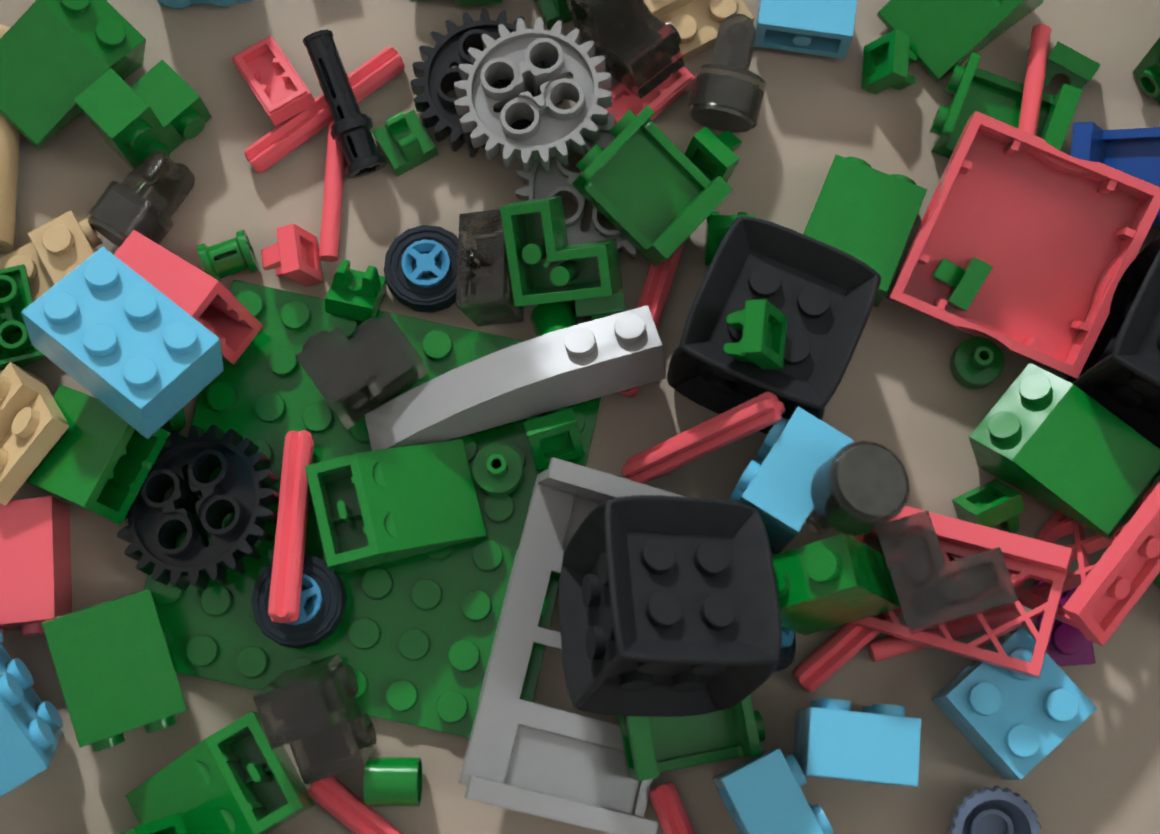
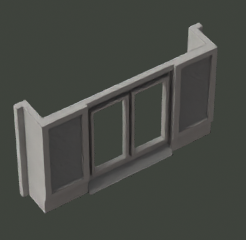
M554 457L551 458L548 469L537 475L519 548L516 551L458 782L467 786L464 798L610 834H656L658 822L644 818L652 779L636 781L628 777L620 725L521 700L520 695L533 643L562 650L561 633L538 627L551 572L561 574L563 554L566 546L591 510L604 501L625 496H686Z

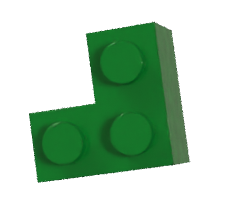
M163 59L132 86H129L110 68L73 99L104 141L140 178H143L149 171L163 166L171 152L185 140H190L200 134L206 122L212 118L201 97Z
M562 196L518 201L500 206L514 307L613 296L623 288L616 239L568 245Z

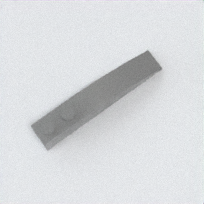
M646 305L553 331L506 347L452 369L365 414L372 451L448 441L666 379L663 345L649 306Z

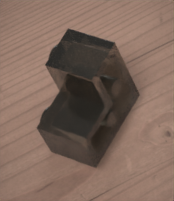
M566 0L575 27L580 30L581 44L592 40L595 43V55L593 57L604 55L605 71L623 83L626 88L640 99L684 66L679 48L682 42L679 32L669 21H661L652 15L643 3V0Z
M389 313L380 319L373 317L363 322L355 329L354 337L349 340L339 326L331 332H319L304 343L303 351L295 355L346 430L365 418V414L385 404L428 374L423 359Z
M928 510L875 526L909 635L1009 607L1018 602L1000 547L945 563Z
M340 653L283 672L253 696L271 749L290 744L304 785L362 766L375 751L373 745L376 744L377 737L373 722L368 714H361L355 697L359 693L356 675L349 664H343Z

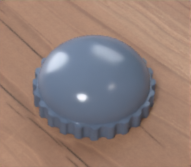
M984 786L982 790H973L970 796L963 797V802L956 806V813L951 816L952 825L949 827L951 834H1040L1039 830L1041 829L1040 823L1036 820L1038 816L1031 809L1029 802L1023 800L1019 793H1013L1009 788L1001 789L999 786H993V788Z

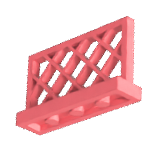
M1160 482L1147 490L1133 508V510L1139 509L1130 521L1125 525L1119 526L1110 539L1100 534L1086 539L1084 528L1087 527L1059 511L1054 513L1035 538L1055 544L1060 537L1074 533L1075 543L1066 547L1072 548V560L1078 558L1079 570L1069 573L1063 592L1078 588L1064 606L1059 604L1055 619L1078 628L1087 640L1101 646L1105 645L1160 572ZM1109 547L1099 561L1090 566L1088 554ZM1008 572L1005 579L1008 580L1017 574ZM1023 581L1012 587L1021 605L1033 610L1047 602L1052 584L1044 582L1023 590L1020 588L1025 582ZM1006 592L1001 593L1003 598L1010 600Z
M901 504L896 510L874 524L855 528L853 538L864 544L867 535L889 540L897 554L889 559L891 569L902 563L915 587L898 595L900 604L920 595L934 619L913 629L901 625L894 611L891 610L887 612L893 623L876 618L884 614L881 613L850 622V624L1039 679L1065 581H1067L1072 563V548ZM897 543L912 547L902 552ZM925 550L938 553L948 569L920 583L907 560ZM948 556L964 561L953 566ZM976 564L990 567L1000 584L972 598L959 573ZM1001 570L1017 575L1006 580ZM953 577L967 601L939 615L925 591ZM1029 578L1051 583L1047 602L1027 613L1012 590V587ZM1006 592L1020 616L992 631L978 605ZM972 609L986 634L968 644L953 640L944 623ZM1044 614L1038 632L1031 620ZM1025 624L1036 641L1031 662L1007 656L997 638ZM939 627L944 637L927 632ZM992 642L997 653L979 647Z

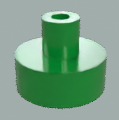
M973 337L962 342L953 352L950 359V370L954 379L960 385L969 389H982L989 386L999 377L1004 366L1003 354L999 347L991 340L982 337Z
M494 443L483 447L476 454L472 464V473L476 484L484 493L491 496H506L514 492L523 479L524 470L521 457L515 449L506 444ZM496 465H500V466H501V467L498 468V469H494V467H495Z

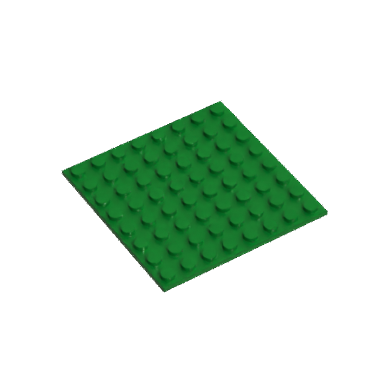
M233 280L230 293L263 327L234 365L223 359L224 371L200 392L191 425H196L205 434L211 424H215L225 433L231 428L240 434L243 440L248 438L259 447L258 452L263 453L271 460V464L267 469L275 473L279 477V481L269 487V489H273L279 494L285 436L289 431L305 430L311 433L314 441L312 464L353 453L372 451L365 414L452 369L524 341L380 310L377 311L373 322L369 323L326 313L325 299ZM601 397L565 407L566 409L571 407L573 409L585 456L569 460L568 462L586 467ZM555 410L539 414L537 418L555 413ZM527 418L451 439H463L487 537L339 575L344 582L347 597L344 618L335 632L318 645L301 649L279 645L265 636L254 620L251 603L256 581L264 569L273 563L277 522L265 523L263 529L273 537V540L271 542L257 540L254 545L259 551L261 558L257 560L245 555L242 558L245 567L243 575L231 568L226 569L227 583L225 585L217 583L209 576L206 590H200L192 586L191 582L186 590H181L172 586L171 581L164 585L152 579V574L147 575L143 590L150 589L175 672L470 738L484 675L538 474L548 469V467L540 470L536 468L523 422L527 421ZM494 443L506 444L515 449L521 457L524 470L522 482L514 492L506 496L496 497L488 495L475 482L472 473L473 460L476 454L487 445ZM496 465V466L494 467V469H498V468H500L501 466H500V465ZM222 466L212 472L209 482H212L219 476ZM187 468L185 473H186L187 481H189L188 468ZM310 492L304 555L315 556L326 562ZM278 503L269 505V510L276 515L278 513ZM235 511L230 512L224 518L222 529L231 524ZM187 530L177 538L176 548L181 546L186 540ZM207 531L208 537H209V546H210L211 543H212V540H211L210 533ZM551 572L538 627L549 630L559 589L560 574ZM312 597L309 598V599H307V603H306V605L304 606V607H305V610H306V606L308 605L309 600L312 599ZM533 643L520 695L521 700L534 702L546 648L544 645Z

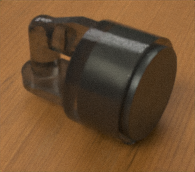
M733 14L722 21L718 30L711 64L702 65L696 71L687 110L696 122L711 129L742 133L756 127L758 123L766 82L759 75L749 71L756 31L752 20L746 15Z
M154 151L142 164L131 171L122 183L111 181L87 213V216L90 218L88 222L94 229L118 247L123 244L133 230L160 245L174 226L170 218L193 189L195 176L186 165L174 163L162 151Z
M857 441L840 449L821 464L813 476L811 497L815 508L806 519L808 529L813 533L821 534L832 528L842 534L859 536L872 532L896 517L905 507L909 496V480L903 464L892 451L875 442Z

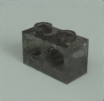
M500 209L459 215L456 307L478 327L524 321V306L514 307Z

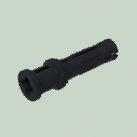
M326 29L309 34L303 39V44L306 46L334 124L331 126V136L333 140L340 143L348 165L345 169L347 178L362 177L382 169L388 162L385 156L379 155L370 131L373 127L371 118L367 114H361L349 82V77L334 42L332 31Z

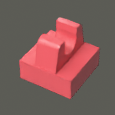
M294 223L276 228L278 243L261 250L263 269L267 271L275 268L276 276H287L306 287L323 282L317 237Z

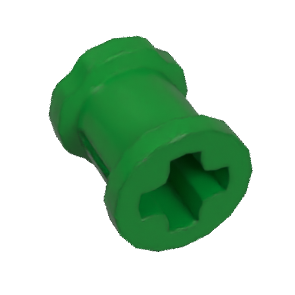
M245 230L236 232L235 238L208 247L205 243L197 246L198 255L205 273L220 282L221 278L249 269L251 272L259 270L256 255Z

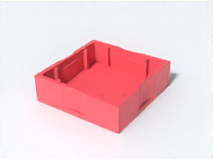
M975 111L969 117L886 299L974 337L989 339L1004 350L1067 377L1077 379L1110 313L1113 294L1118 282L1129 265L1136 259L1160 209V187L1103 163L1082 160L1065 154L1038 136ZM976 257L992 266V269L967 311H960L947 304L948 301L945 300L951 287L937 281L931 275L939 261L943 260V258L963 269L970 258Z

